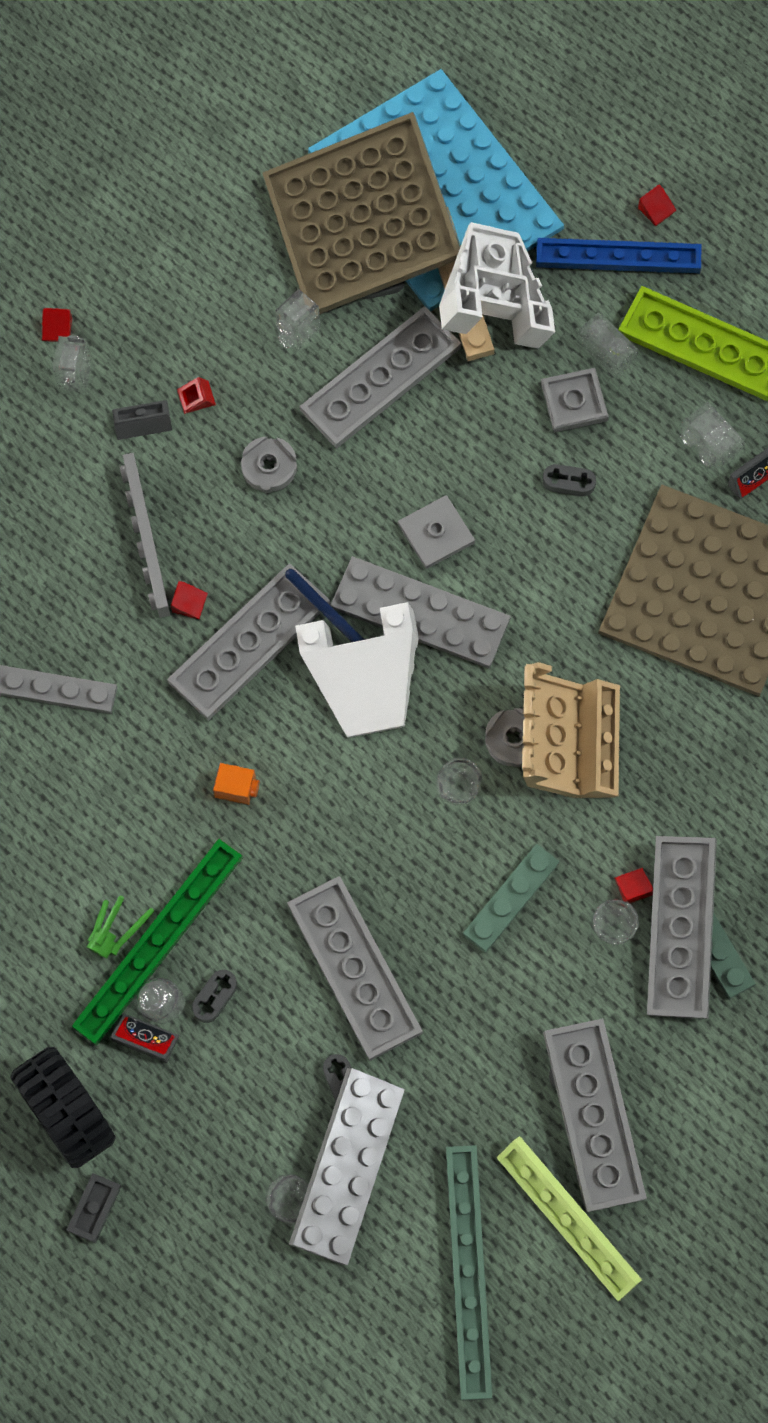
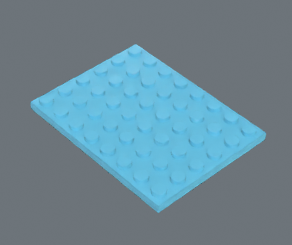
M442 69L308 148V153L310 154L414 112L446 206L449 208L460 245L471 222L519 233L527 252L537 246V238H550L564 229V224ZM438 268L405 280L429 311L439 306L445 289Z

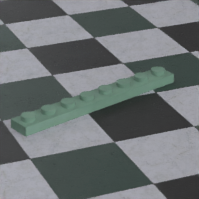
M477 1145L446 1147L461 1401L492 1399Z

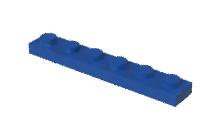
M537 238L536 267L700 274L702 244Z

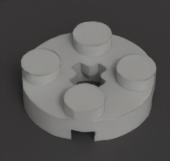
M260 437L249 443L243 451V458L241 460L242 474L246 482L254 489L264 493H271L285 488L294 479L297 472L296 454L291 445L285 440L277 437L276 439ZM267 459L269 462L273 460L276 462L273 469H264L263 461Z
M514 708V710H507L505 712L504 710L500 711L487 724L485 732L486 748L492 758L503 765L522 766L524 709ZM517 731L520 733L519 739L521 741L519 743L514 742L513 744L508 742L509 737L506 736L507 733L514 734Z

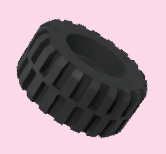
M46 1047L13 1070L10 1076L11 1080L71 1168H80L113 1145L116 1136L82 1083L55 1047Z

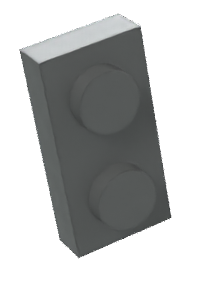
M92 1173L67 1231L96 1244L122 1186Z

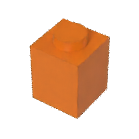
M220 763L213 789L215 798L249 805L251 797H257L260 780H256L255 770Z

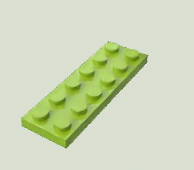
M640 287L618 329L617 335L768 402L767 340L649 288Z

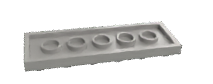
M424 306L300 405V411L337 449L460 350L462 343L450 331L443 330L441 322Z
M351 557L330 605L334 610L383 628L380 608L408 602L414 611L419 638L418 642L490 669L510 622V615L359 558Z
M290 563L167 679L168 683L208 721L297 637L295 626L311 623L321 614L286 578V570L294 569L330 605V600Z
M656 836L647 1001L648 1016L709 1019L716 838Z
M340 876L287 902L295 921L369 1061L423 1034L417 1019Z
M603 1018L544 1031V1040L585 1213L646 1200L647 1197Z
M347 1068L289 1245L333 1262L348 1265L405 1089L354 1068Z

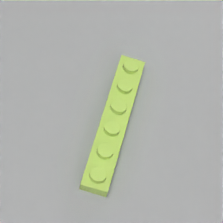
M520 1136L513 1140L497 1159L616 1300H621L642 1279Z

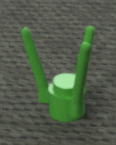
M122 895L118 897L103 928H101L109 904L108 900H104L86 948L105 959L108 958L110 953L116 956L121 946L154 913L153 908H150L115 943L116 936L110 933L109 929L124 897Z

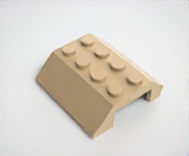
M539 662L526 664L524 671L525 691L523 710L525 717L523 720L524 748H522V769L526 785L572 798L618 797L620 685L599 679L582 685L547 675V673L552 672V666Z

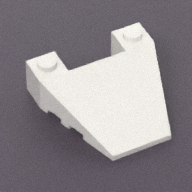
M472 222L468 225L439 304L443 330L467 334L483 317V314L512 320L514 343L517 345L539 349L555 333L552 307L549 300L545 301L540 291L542 284L539 278H535L531 271L530 265L532 261L519 233Z
M408 602L380 608L384 636L333 646L331 629L324 620L295 626L300 655L348 738L405 727L410 695V681L414 670V656L419 639L414 611Z

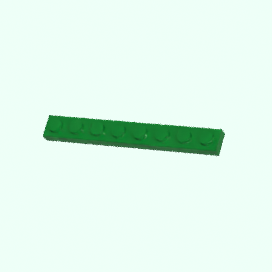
M218 839L73 1023L72 1028L94 1045H98L241 862L243 856L222 840Z

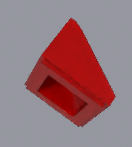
M660 184L639 200L638 209L655 226L676 212V208Z
M43 308L42 341L70 343L71 311L69 309Z
M197 377L177 389L184 414L216 405L208 380Z
M179 581L171 602L172 613L200 620L208 593Z
M643 868L614 878L625 905L653 896V887Z

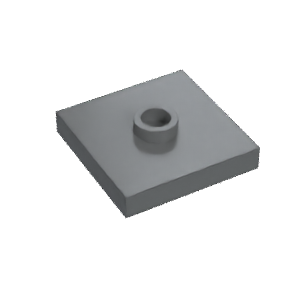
M595 368L541 379V386L554 432L608 421L609 416Z
M447 495L398 520L400 529L425 569L475 544L474 537Z

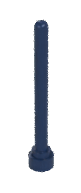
M294 569L286 570V578L350 642L365 640Z

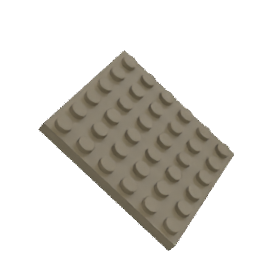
M414 112L263 172V177L310 318L456 261L460 244Z
M661 484L598 634L760 697L768 677V525Z

